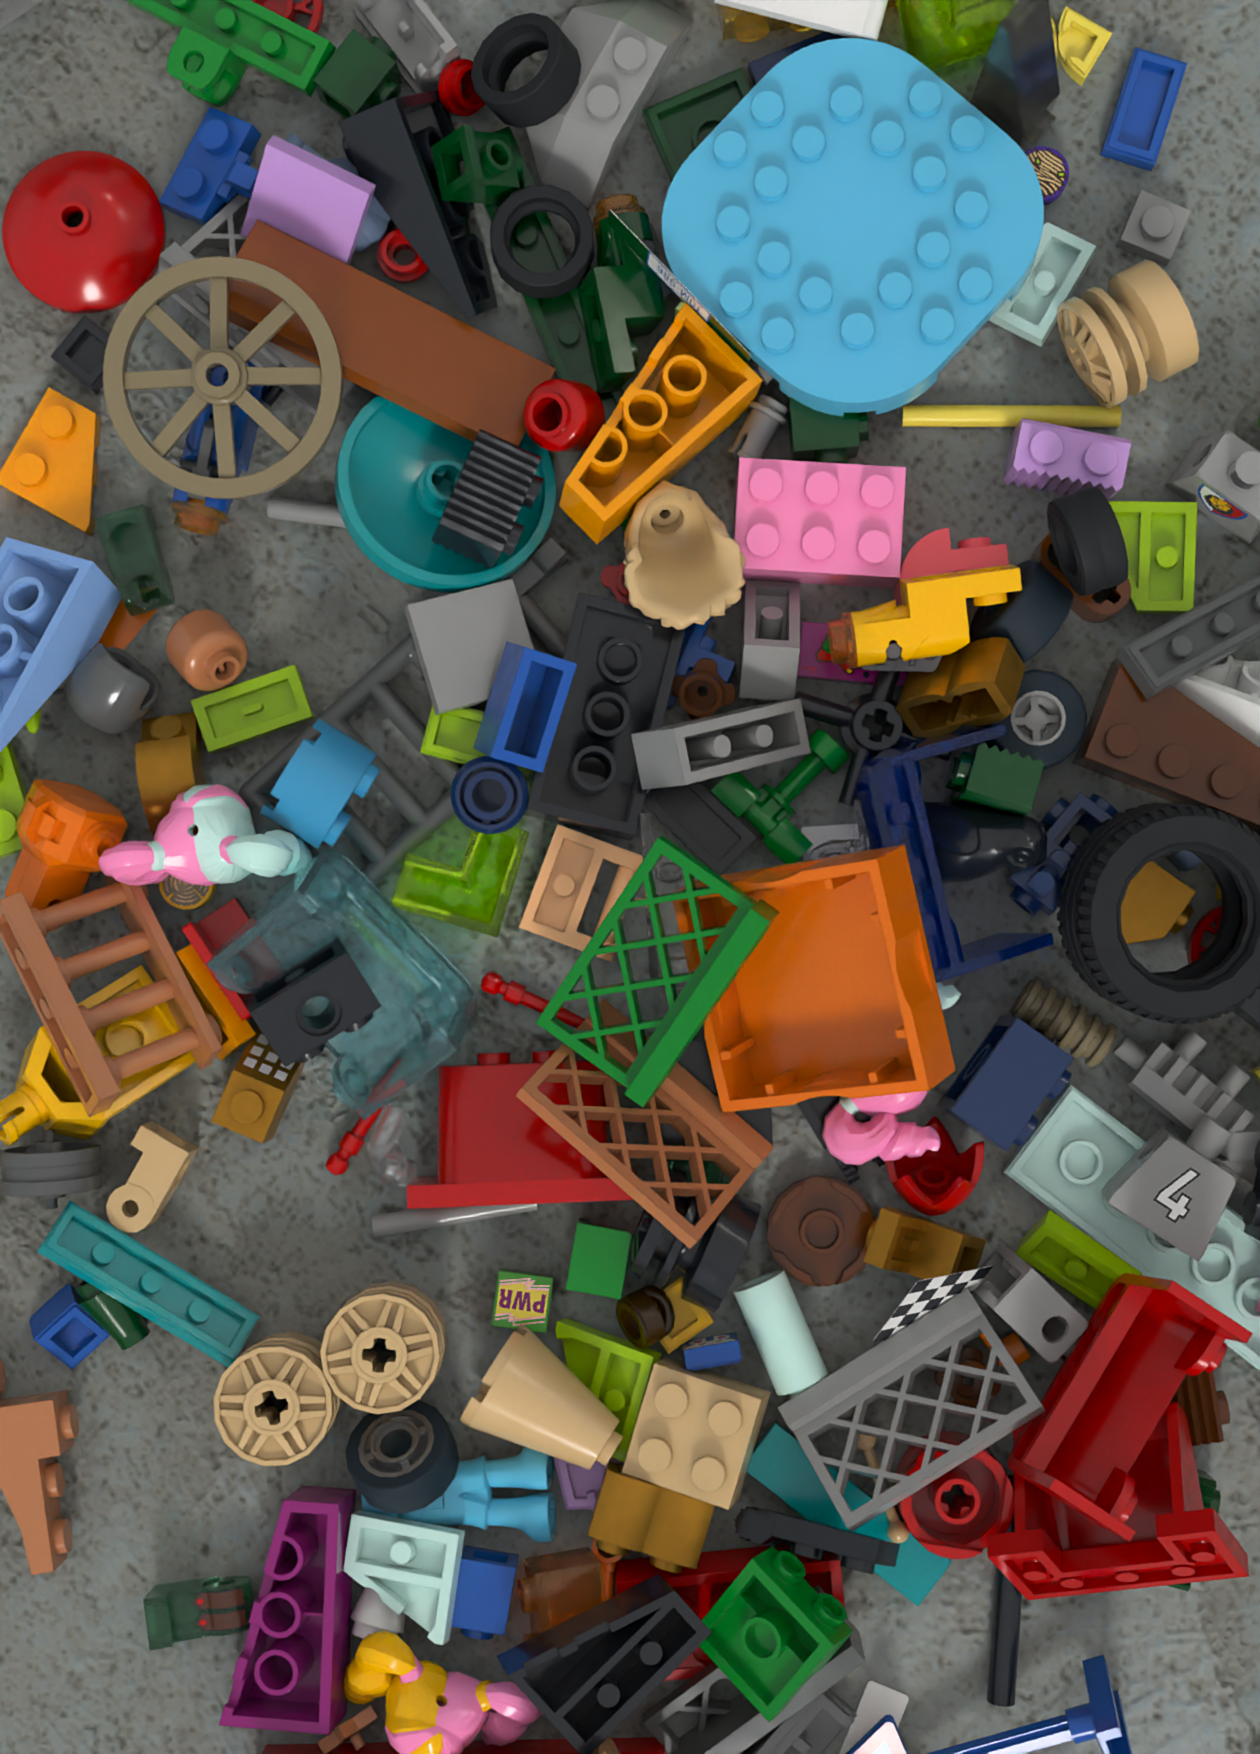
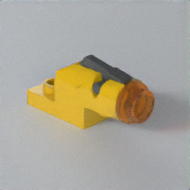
M1012 564L900 579L902 605H896L895 599L862 611L841 613L840 619L827 621L833 665L846 664L848 669L861 667L863 670L935 671L943 655H950L970 643L966 598L973 597L974 606H987L1007 602V592L1022 590L1020 568Z

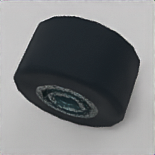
M1031 559L1017 565L1020 568L1022 590L1007 592V602L979 606L970 624V636L975 641L990 637L1008 638L1023 663L1033 658L1048 644L1062 626L1073 604V593L1041 564Z

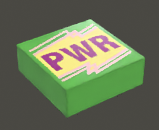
M500 1268L498 1271L491 1326L517 1329L521 1323L532 1332L546 1333L554 1276Z

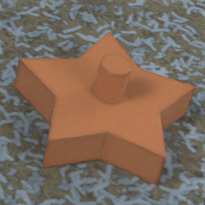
M370 1705L351 1719L338 1725L330 1735L321 1739L317 1744L323 1754L329 1753L348 1741H351L356 1751L366 1745L360 1733L376 1723L378 1716Z

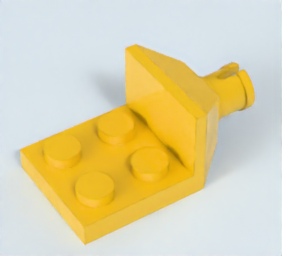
M140 965L77 1005H84L89 1009L154 982L143 966ZM164 1002L97 1029L94 1039L102 1055H109L113 1059L176 1033L180 1029L167 1003ZM43 1025L38 1029L24 1051L15 1085L16 1090L0 1100V1124L8 1118L16 1116L2 1126L3 1130L0 1131V1140L7 1146H11L21 1136L37 1126H43L45 1130L54 1129L55 1134L88 1140L96 1135L110 1118L190 1067L196 1061L191 1051H188L121 1079V1085L118 1087L120 1093L110 1109L88 1117Z

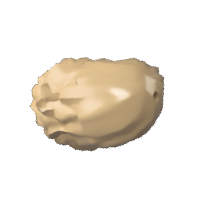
M662 480L636 502L624 531L626 554L623 561L626 565L624 584L629 591V602L631 605L640 609L647 617L661 619L662 626L666 628L672 626L677 630L685 629L693 623L704 625L712 616L725 615V609L741 599L742 591L740 588L746 583L743 578L746 557L740 551L739 543L729 537L723 521L705 504L699 493Z

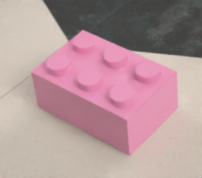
M739 457L736 476L733 539L739 543L740 551L746 557V565L743 569L744 580L753 579L893 589L900 578L906 467Z

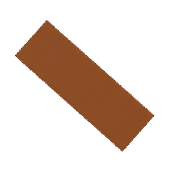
M257 219L236 258L251 260L280 272L297 284L315 302L327 319L337 341L342 360L343 378L472 442L475 441L479 430L482 429L514 445H520L526 433L523 418L526 399L536 386L553 378L556 368ZM229 280V322L251 332L283 299L260 286ZM297 313L269 341L320 366L318 351L313 337Z

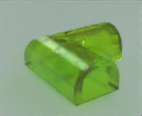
M897 0L906 52L933 72L1021 40V20L1015 0Z
M512 827L501 833L484 834L471 829L460 868L406 852L396 878L390 905L498 938L530 832Z

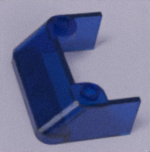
M1005 724L956 730L950 734L926 738L883 750L862 767L858 776L857 791L871 850L905 844L936 983L1054 944L1052 933H998L964 945L960 944L956 925L949 915L920 789V759L1006 736Z

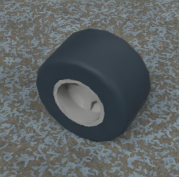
M1033 669L1024 672L1012 713L1001 721L982 725L981 728L989 749L996 745L1000 752L1007 748L1011 755L1018 751L1022 758L1030 755L1033 761L1041 758L1044 763L1043 770L1060 764L1077 750L1085 736L1087 712L1082 696L1069 680L1052 671Z

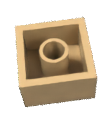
M669 1357L657 1361L653 1365L621 1473L729 1510L740 1498L771 1392L704 1369L690 1372V1369H686V1363Z

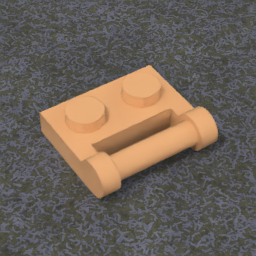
M557 824L519 928L583 951L592 937L579 933L577 930L603 861L611 862L619 867L594 934L645 857ZM613 931L603 945L614 943ZM616 952L599 954L596 957L613 962Z

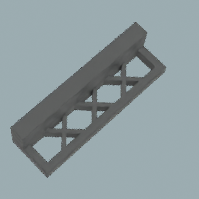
M819 1585L813 1588L819 1595L825 1593ZM846 1618L845 1622L854 1632L827 1664L808 1680L780 1715L770 1722L763 1717L742 1693L731 1701L709 1699L710 1686L721 1678L729 1679L712 1662L642 1714L643 1724L662 1745H665L666 1750L670 1754H740L866 1662L860 1633ZM676 1711L699 1713L697 1726L680 1738L664 1722L665 1719Z

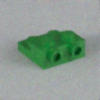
M773 1546L750 1560L702 1619L703 1623L712 1633L699 1645L768 1722L780 1715L808 1680L827 1664L854 1632L845 1622L847 1613L844 1606L832 1595L826 1593L819 1595L803 1578L806 1575L803 1563L794 1554L788 1551L778 1552Z

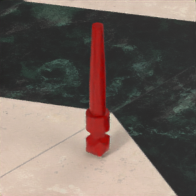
M494 971L487 972L481 980L483 991L492 995L499 993L504 996V1001L518 1006L520 1003L542 1014L550 1002L525 990L527 986L511 980V983L504 981L502 975ZM563 1007L556 1015V1018L563 1023L578 1028L585 1020Z
M402 1060L399 1062L368 1104L352 1130L345 1132L338 1143L340 1149L337 1153L331 1154L326 1161L325 1166L330 1173L342 1175L346 1172L350 1164L349 1158L351 1155L356 1156L364 1145L365 1141H363V1138L380 1115L409 1067L407 1063Z

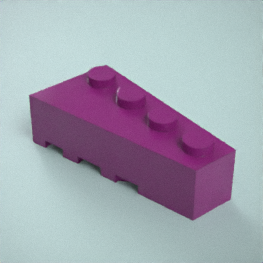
M302 1485L283 1500L263 1570L265 1575L258 1599L253 1604L248 1622L250 1627L243 1651L236 1663L232 1677L234 1679L228 1703L224 1706L219 1726L330 1735L347 1714L344 1678L346 1666L349 1665L352 1577L345 1573L343 1568L351 1514L355 1512L356 1489Z

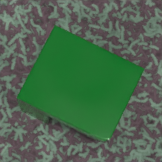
M578 1218L566 1290L621 1299L632 1239L631 1232L589 1224L590 1219Z

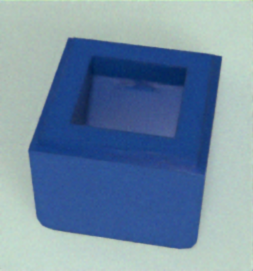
M68 1283L30 1317L29 1323L33 1339L73 1370L110 1335L78 1304L81 1297L76 1289Z

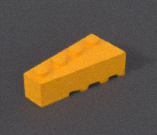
M686 302L675 316L672 325L664 337L659 340L649 355L648 361L634 382L629 385L620 398L617 407L606 424H603L565 481L559 506L597 545L632 514L637 501L662 480L668 482L745 413L751 401L754 402L763 381Z

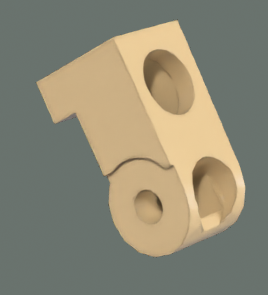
M153 1121L141 1125L130 1145L142 1151L143 1154L128 1178L127 1183L115 1189L109 1196L106 1204L107 1217L110 1223L118 1230L126 1233L138 1232L156 1222L162 1215L199 1150V1147Z

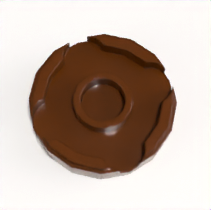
M814 1175L793 1182L777 1196L768 1213L766 1238L773 1259L784 1269L787 1276L806 1286L838 1285L851 1280L866 1267L867 1263L863 1262L868 1249L866 1237L869 1227L875 1218L870 1204L854 1186L836 1177Z

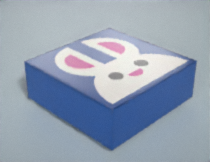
M736 1332L689 1340L683 1344L686 1369H690V1372L740 1363L739 1360H742Z

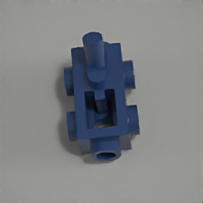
M1079 792L1070 803L1060 797L1040 822L1048 828L1046 832L1047 858L1040 865L1035 867L1029 866L1018 873L1011 874L1006 880L1014 888L1009 895L1011 900L1034 917L1040 910L1048 916L1053 914L1058 908L1057 899L1060 898L1061 894L1058 891L1060 885L1064 883V880H1062L1063 873L1067 872L1069 868L1067 867L1069 860L1075 857L1073 853L1076 848L1081 847L1070 841L1069 833L1071 828L1081 826L1087 830L1090 837L1091 831L1095 827H1100L1103 821L1112 819L1118 811L1105 799L1094 793L1088 798Z

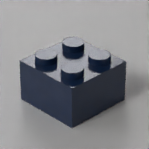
M1000 1016L937 1105L989 1143L1008 1151L1013 1143L1020 1147L1029 1138L1038 1124L1039 1119L1033 1114L1046 1097L1054 1100L1070 1080L1072 1073L1066 1068L1073 1060V1057L1018 1017Z

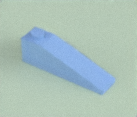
M9 537L5 538L0 547V752L99 642L123 597L120 590L93 561Z

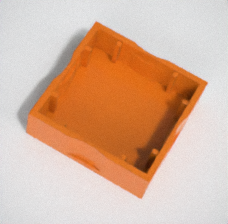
M905 844L720 875L758 902L762 899L780 911L704 1023V1037L722 1113L795 1105L801 1101L821 1096H841L855 1099L930 1091L956 1071ZM700 880L695 881L696 888L707 887ZM684 886V887H682V888H680V889H677V890H675V891H673V892L684 891V890H686V887ZM718 893L698 896L704 928L727 925L738 908ZM688 898L672 901L679 932L694 930ZM719 935L706 937L709 950ZM696 939L684 940L682 944L689 972H692L701 963Z

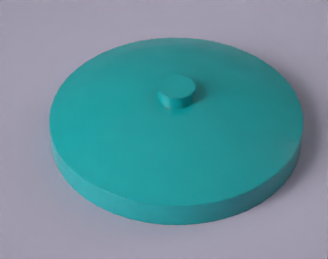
M378 395L365 405L353 419L341 444L334 478L338 509L348 533L361 551L376 566L404 583L429 591L457 593L501 582L515 573L530 559L543 540L553 517L556 483L548 450L540 448L526 431L519 447L542 457L535 475L544 478V481L532 508L529 509L524 506L520 508L515 521L524 525V529L513 554L509 556L501 553L494 567L486 568L483 563H476L473 559L465 558L463 554H456L452 549H445L441 544H435L431 540L474 442Z

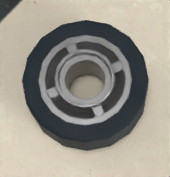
M417 1400L401 1411L384 1414L369 1413L364 1416L350 1434L345 1451L348 1471L359 1491L369 1505L385 1513L406 1514L427 1507L441 1497L455 1479L459 1464L457 1443L446 1420L434 1406Z

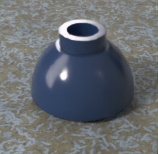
M489 756L478 757L467 762L457 772L451 786V802L457 817L470 829L484 834L501 833L515 826L523 817L529 800L528 784L520 769L514 764Z

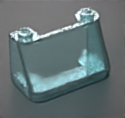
M326 848L308 862L214 952L206 965L228 990L241 994H251L261 985H264L339 938L382 1006L373 1012V1018L362 1028L350 1033L342 1031L325 1042V1047L337 1058L332 1070L334 1093L342 1103L351 1106L365 1120L458 1050L476 1009L477 1000L466 978L342 853ZM321 996L309 999L304 1004L301 1013L306 1016L319 1015L326 1009L328 999Z

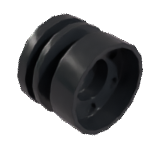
M673 1165L669 1172L670 1182L684 1183L687 1172ZM735 1194L691 1249L644 1209L631 1240V1258L627 1274L640 1280L651 1258H655L660 1262L652 1286L661 1289L675 1268L685 1272L681 1286V1299L715 1313L724 1300L746 1253L760 1215L761 1204ZM673 1196L676 1211L694 1226L700 1219L696 1197L688 1196L686 1199L682 1196Z

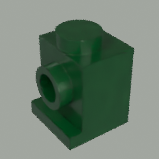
M462 125L431 147L442 201L494 205L520 188L519 181L523 174V161L519 153L512 151L508 134L473 131L472 125ZM458 160L464 161L466 173L461 175Z

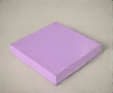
M273 135L267 142L240 235L247 238L258 219L350 265L376 185Z

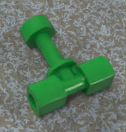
M820 728L808 738L811 753L774 789L764 783L757 790L740 772L725 775L710 791L736 818L743 815L764 836L760 842L783 865L796 863L813 845L789 821L796 814L789 804L824 769L835 774L850 759L843 748Z

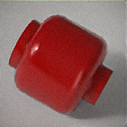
M559 378L546 380L532 390L525 402L523 418L529 437L540 448L551 452L570 453L581 452L589 447L605 422V413L599 394L588 384L577 380Z

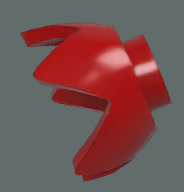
M934 1116L925 1127L931 1126L939 1133L941 1141L939 1150L932 1151L928 1149L922 1156L914 1158L903 1156L899 1160L885 1161L891 1184L908 1205L925 1215L938 1216L948 1213L961 1205L975 1189L983 1168L984 1141L974 1143L966 1151L959 1153L941 1121Z

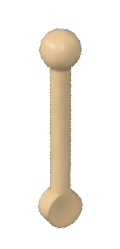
M860 1434L856 1449L863 1451L868 1467L880 1469L873 1449L876 1444V1437ZM892 1506L885 1511L890 1524L887 1533L893 1542L903 1543L909 1537V1530L905 1523L900 1521L895 1506Z

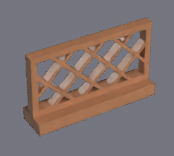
M604 998L599 1003L604 1026L631 1022ZM590 1014L575 1031L593 1028ZM634 1031L606 1035L609 1055L629 1069L638 1056ZM595 1037L586 1038L588 1041L597 1046ZM563 1043L522 1086L515 1096L691 1249L753 1171L765 1160L774 1146L734 1111L722 1113L719 1098L678 1062L657 1093L643 1109L620 1108L617 1086L623 1085L601 1069L600 1071L577 1070L574 1050ZM563 1062L564 1069H556ZM543 1082L566 1083L570 1105L554 1104L538 1088ZM580 1084L603 1085L607 1107L583 1106ZM586 1120L609 1121L613 1143L597 1142L588 1134ZM623 1121L646 1122L650 1145L627 1144ZM659 1123H668L684 1137L686 1146L663 1145ZM629 1158H652L656 1182L642 1181L631 1170ZM666 1159L688 1160L693 1183L670 1182ZM702 1160L711 1161L731 1178L729 1183H707ZM673 1196L696 1197L700 1219L694 1226L676 1211ZM710 1197H717L711 1204Z

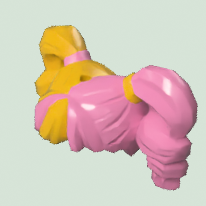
M387 1631L368 1634L361 1641L355 1658L351 1660V1663L346 1666L344 1693L346 1698L352 1703L366 1704L378 1697L385 1696V1731L390 1745L399 1754H461L463 1749L475 1739L481 1729L482 1740L486 1745H507L520 1738L528 1725L542 1715V1712L514 1682L503 1681L493 1683L490 1680L480 1681L460 1671H445L439 1664L432 1661H419L410 1647L398 1635Z

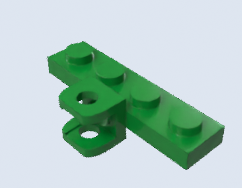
M125 0L129 5L180 30L167 59V72L174 79L181 81L183 88L188 93L215 107L223 106L232 97L247 69L244 64L311 98L316 88L313 79L336 50L330 40L251 0Z

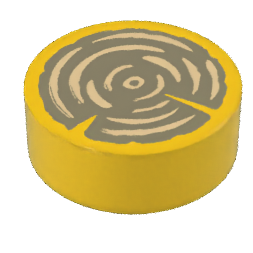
M170 874L164 881L159 882V890L164 900L171 906L182 910H196L205 906L213 898L217 883L210 886L187 884Z

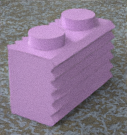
M1022 418L1011 437L1003 480L1007 486L1012 482L1017 487L1025 484L1028 490L1034 486L1039 492L1046 488L1049 494L1057 490L1060 496L1066 492L1069 495L1087 487H1097L1102 491L1107 500L1110 501L1123 487L1131 440Z

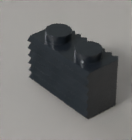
M480 429L431 540L435 544H441L445 549H452L456 554H463L465 558L473 559L476 563H483L486 568H493L501 553L511 556L524 529V525L515 521L521 506L529 509L532 508L544 481V478L535 475L542 457Z

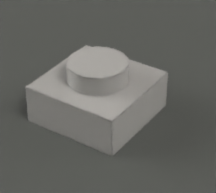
M1141 190L1134 202L1116 246L1166 267L1174 254L1191 210Z

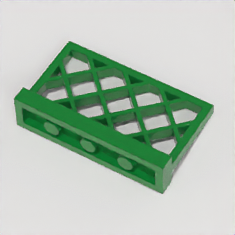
M661 835L620 894L536 1024L625 1086L627 1090L624 1095L643 1108L657 1093L780 911L762 899L758 902ZM663 855L682 868L686 890L657 895L652 871ZM694 877L707 885V887L696 888ZM644 884L647 897L634 899ZM718 893L738 907L727 925L704 928L698 896ZM688 898L694 930L665 935L659 903ZM648 905L655 937L626 941L621 917L628 908ZM613 931L615 943L603 945ZM719 935L709 950L706 937ZM696 939L701 963L695 971L673 975L667 943ZM657 945L663 976L634 981L628 950ZM618 952L624 983L595 987L591 962L596 955ZM583 977L585 989L573 991ZM688 981L677 997L675 983ZM665 985L669 1005L668 1012L664 1017L642 1020L636 989ZM625 991L632 1022L604 1026L598 996ZM587 998L593 1028L575 1031L556 1018V1015L566 1001ZM657 1027L649 1040L646 1041L644 1029ZM634 1031L638 1056L629 1069L609 1055L606 1035ZM595 1037L597 1046L588 1041L586 1038Z

